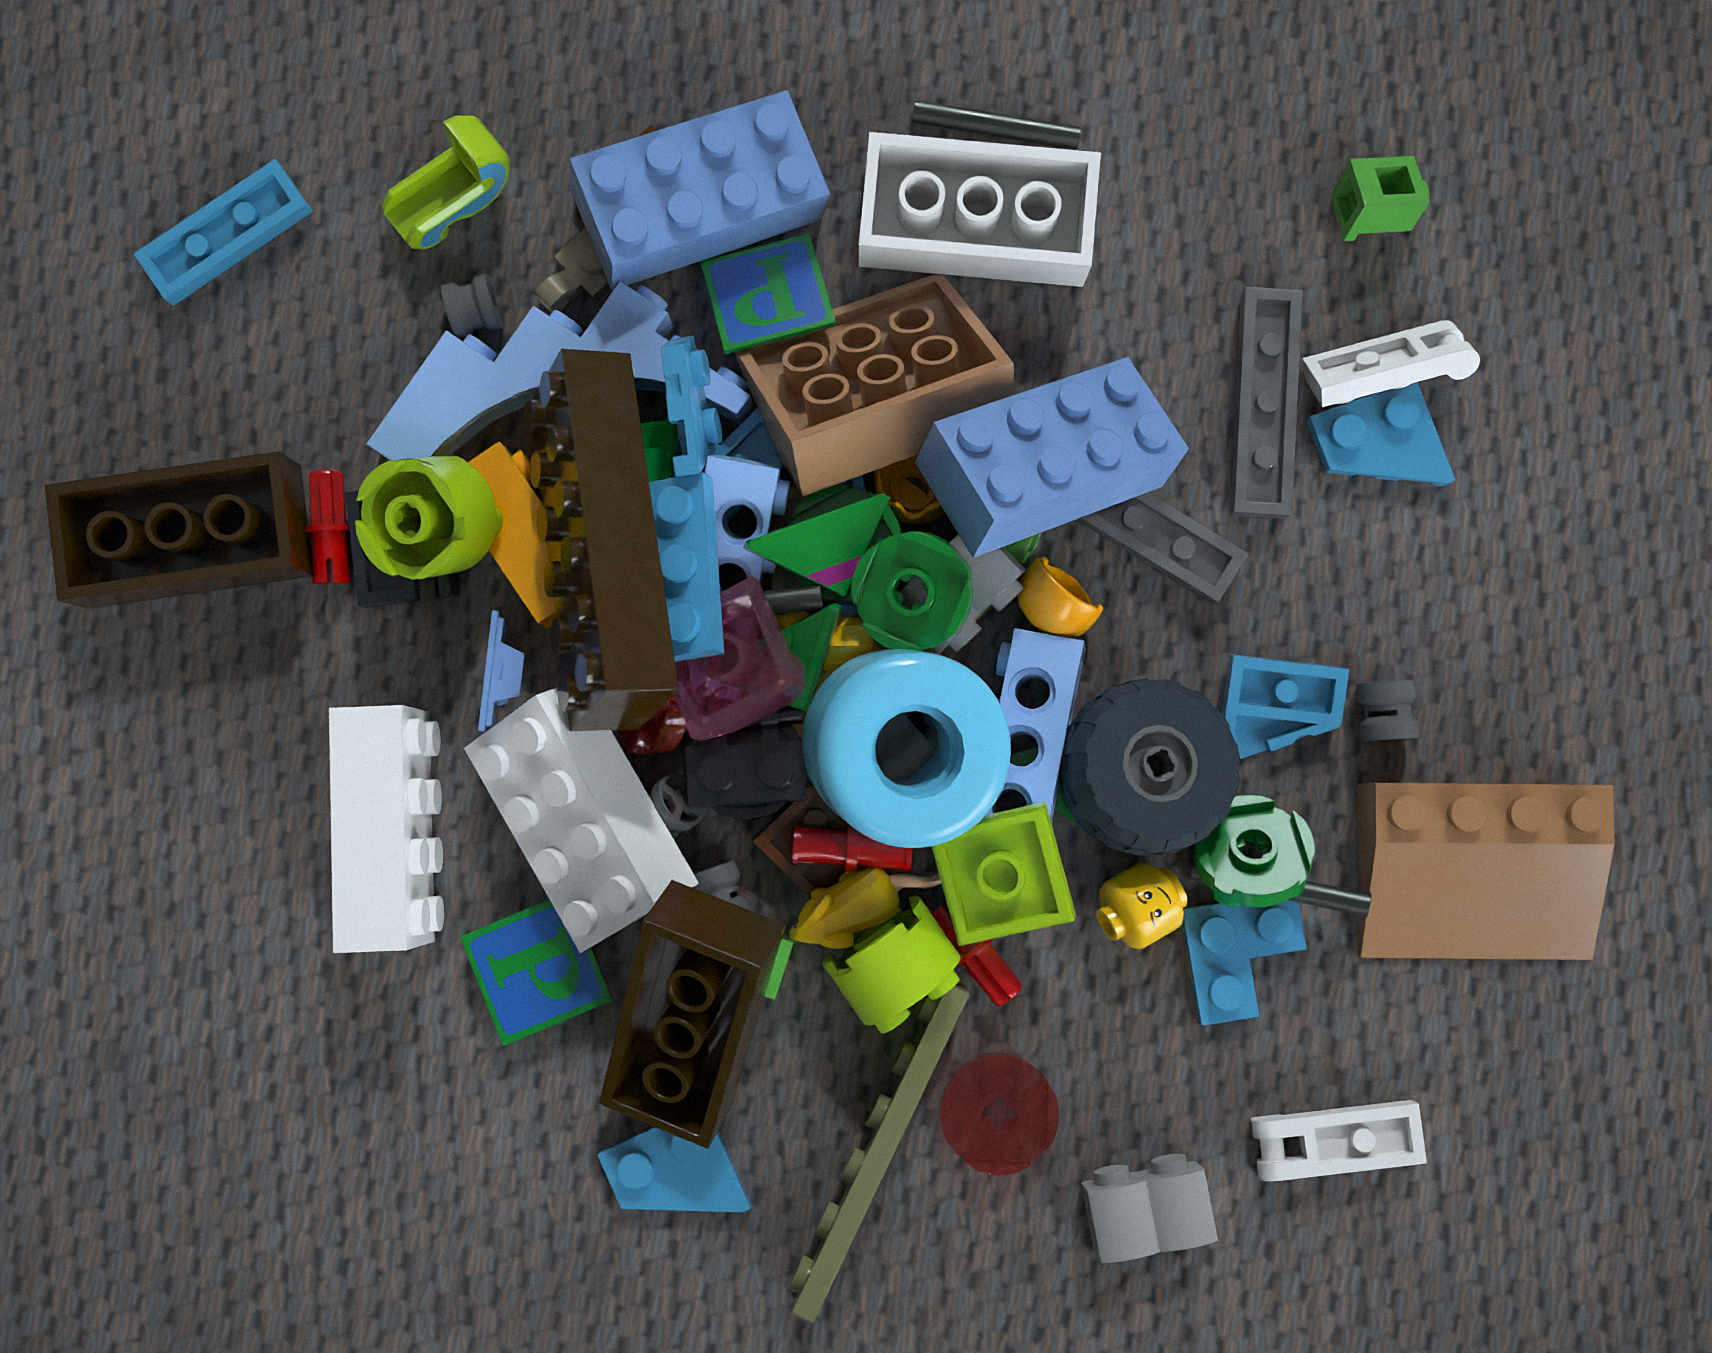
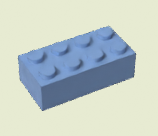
M788 90L570 158V189L611 290H614L620 281L630 285L821 220L830 197V192Z
M1129 357L934 422L915 463L971 556L975 558L1163 487L1189 448Z

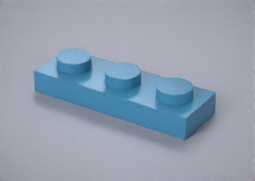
M274 159L135 252L134 256L164 300L174 306L311 214L313 210L283 166Z
M700 472L698 474L649 482L674 660L676 662L724 654L712 478Z

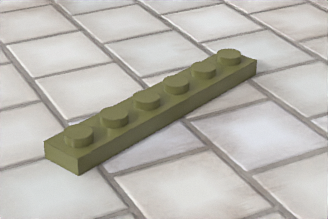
M956 984L950 991L937 999L930 1000L927 995L924 997L916 1018L925 1023L915 1044L906 1039L904 1040L890 1071L899 1076L889 1097L882 1093H879L865 1123V1126L873 1129L864 1151L853 1147L841 1172L839 1180L848 1185L839 1204L828 1201L816 1224L813 1234L822 1238L812 1259L805 1255L801 1256L787 1288L796 1293L793 1300L792 1313L814 1323L968 999L969 992L966 988Z

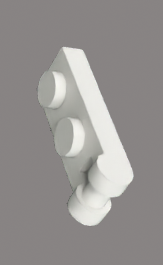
M1445 320L1302 358L1307 384L1321 406L1325 407L1332 404L1348 403L1355 398L1388 389L1404 388L1411 383L1448 374L1456 380L1464 379L1476 371L1480 358L1470 343L1464 341L1463 334L1453 322Z
M1413 1100L1251 1118L1253 1138L1260 1140L1262 1158H1258L1256 1162L1258 1177L1262 1181H1283L1427 1163L1419 1103ZM1299 1136L1301 1155L1285 1156L1283 1138Z

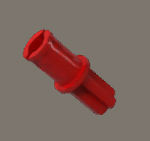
M315 470L310 472L308 476L311 525L305 526V533H311L312 584H330V560H332L333 582L335 584L351 583L347 548V532H350L349 525L346 524L344 475L338 470Z
M947 901L931 913L960 955V960L956 967L958 968L963 965L995 1006L1005 1005L1021 991L1022 983L990 944L993 939L959 946Z

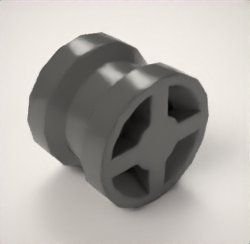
M487 273L475 276L472 282L467 285L459 286L452 282L441 286L446 314L451 328L458 339L464 340L468 334L472 335L475 330L486 328L491 332L504 328L496 294Z
M670 773L656 781L652 788L645 789L673 839L679 835L680 831H686L700 823L704 815V808H689L686 777Z

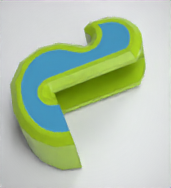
M457 115L443 121L442 124L446 138L451 147L393 186L383 198L381 211L410 248L424 250L446 239L449 231L448 226L485 209L499 196L509 180L511 160L508 154L481 120L475 116Z

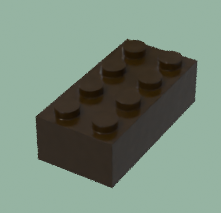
M279 451L44 485L57 601L91 609L313 577L310 534L305 533V526H308L301 465Z
M671 880L643 919L599 1104L709 1149L733 1105L786 925Z

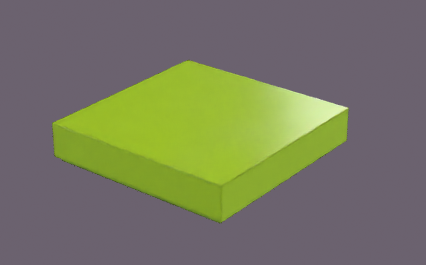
M1046 802L985 815L975 826L950 841L932 846L959 946L1073 922L1075 920L1076 913Z

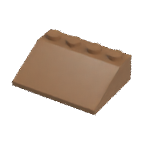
M933 274L832 309L836 320L835 326L734 352L778 455L802 497L915 456L920 453L934 422L1016 395L1013 361L943 274Z
M1357 784L1358 891L1372 894L1368 917L1359 915L1360 958L1593 960L1615 845L1613 785Z

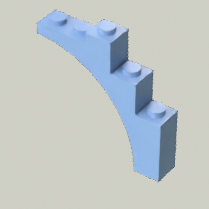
M620 281L581 337L579 335L582 332V328L563 313L554 310L548 316L533 306L494 362L493 360L497 356L496 352L479 339L468 334L464 341H461L446 330L369 439L367 445L389 461L407 458L452 456L487 426L525 407L527 400L533 399L540 387L543 372L549 371L561 348L630 353L635 389L667 394L661 347L669 341L666 339V336L673 328L669 314L665 311L668 304L645 286L640 285L635 291ZM673 335L671 339H677L681 337ZM723 366L717 372L710 368L711 383L704 386L708 408H716L719 414L741 425L753 408L751 396L746 392L748 384L737 374Z

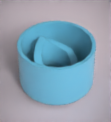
M890 648L874 650L859 655L841 665L823 682L813 697L805 717L802 735V751L808 776L813 787L826 805L861 834L877 842L902 848L935 846L950 841L970 830L989 812L996 802L1006 781L1010 764L1011 744L1007 721L1000 703L987 684L977 674L955 660L915 650H893ZM910 711L924 713L930 718L937 730V747L932 757L910 778L901 781L889 780L884 776L876 761L875 744L878 733L888 720L899 713Z

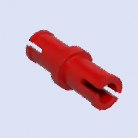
M851 825L847 826V831L794 826L792 864H798L799 862L844 866V872L854 873L857 872V867H877L910 872L912 848L895 847L877 842L861 834Z

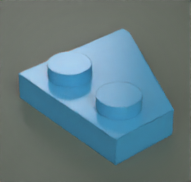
M694 336L671 339L661 347L667 392L668 418L671 424H677L682 449L681 456L673 457L676 477L700 473L707 464L708 456L715 453V444L722 442L719 414L716 408L708 409L704 386L711 383L708 358L704 349L696 350Z
M1418 382L1411 383L1400 389H1388L1312 415L1306 419L1326 473L1351 476L1358 474L1393 481L1426 482L1436 486H1444L1455 481Z
M1229 654L1221 713L1230 725L1231 733L1235 743L1238 745L1240 759L1265 750L1274 751L1293 744L1296 739L1308 735L1316 736L1341 727L1349 669Z
M652 1126L599 1151L597 1154L621 1209L745 1212L752 1207V1203L719 1131L709 1149H706Z

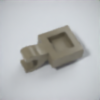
M586 228L554 256L556 264L563 271L555 273L544 280L537 287L535 293L541 298L539 302L552 313L554 310L562 312L583 291L596 302L610 289Z

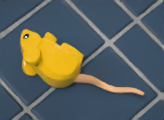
M857 867L856 873L845 872L842 874L837 884L829 888H816L811 892L812 899L802 908L796 923L789 931V937L794 941L820 944L831 949L852 947L854 945V934L880 925L897 914L900 905L899 890L902 888L926 889L941 884L940 875L938 873L932 877H922L911 873H898L889 876L881 868Z

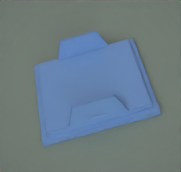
M492 610L478 726V731L483 734L496 725L498 706L508 704L509 698L520 696L524 653L505 644L507 626L504 618H501L499 612Z

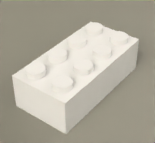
M869 132L859 237V267L1083 287L1092 266L1101 153Z
M557 687L535 695L464 749L577 949L582 953L647 915L671 880L692 888L699 883L665 823L656 811L654 804L612 731H570L567 711H562L559 707Z
M404 705L329 708L333 953L401 951L435 942L434 931H441L444 924L443 899L441 896H434L433 873H439L443 864L441 839L439 837H432V814H439L442 804L440 782L438 779H431V756H438L440 752L441 738L439 725L436 721L430 722V711Z

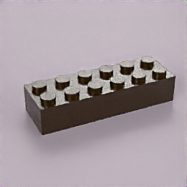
M561 348L549 371L543 372L540 387L533 399L527 400L524 409L525 431L527 434L533 435L535 453L532 456L530 466L531 482L533 487L540 488L542 504L537 516V533L539 540L547 544L549 560L544 569V589L547 597H553L555 618L552 621L550 632L551 646L555 654H560L563 673L558 681V703L560 709L568 713L570 731L639 729L679 690L631 354Z

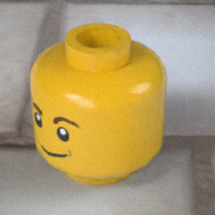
M1140 862L1107 880L1101 886L1099 891L1101 908L1096 911V917L1100 927L1112 941L1120 939L1129 947L1143 949L1173 932L1182 924L1183 908L1187 906V897L1182 884L1171 870L1166 867L1158 868L1151 863Z

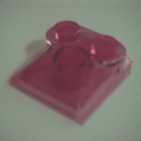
M754 576L720 593L724 654L675 662L679 690L674 695L690 737L703 741L738 731L791 704L805 689L804 666L798 656L790 651L760 583Z

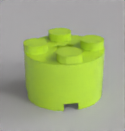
M434 456L387 461L377 466L368 474L359 488L356 500L362 501L361 520L355 521L356 534L366 556L382 572L409 579L430 578L461 572L473 567L488 552L494 537L499 534L503 525L502 514L495 505L493 494L487 482L475 468L458 456Z
M919 896L908 898L911 905L910 909L902 912L899 907L897 914L888 921L854 934V945L848 947V950L839 959L836 958L831 950L822 963L864 1025H875L881 1034L893 1030L905 1021L910 1014L907 1008L926 995L930 1000L941 997L950 991L960 979L954 971L959 963L960 955Z

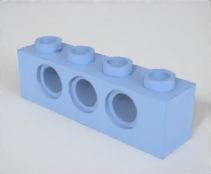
M718 454L709 455L707 458L705 474L711 477L713 481L718 568L725 563H734L742 567L747 575V587L743 591L736 593L728 592L720 586V596L759 592L762 588L764 572L775 573V564L743 549L746 540L771 532L774 515L785 516L790 481L780 480L783 466ZM741 504L748 506L754 511L757 517V528L753 534L740 536L730 530L726 517L731 506ZM768 615L722 619V621L728 622L735 628L738 636L737 644L731 648L724 649V654L676 661L675 667L679 691L739 701L744 690L704 677L706 669L718 660L752 644L754 629L764 631Z
M1014 628L1012 643L1002 642L997 660L996 675L1004 676L1005 678L1001 698L997 700L1007 721L1010 742L1018 736L1028 735L1036 739L1039 750L1036 759L1027 766L1009 764L1003 789L986 815L996 813L997 801L1003 794L1015 791L1025 797L1027 806L1046 802L1052 824L1060 783L1058 774L1067 728L1072 723L1086 652L1083 640ZM1033 679L1046 682L1050 687V695L1043 706L1029 709L1019 703V690L1025 682Z

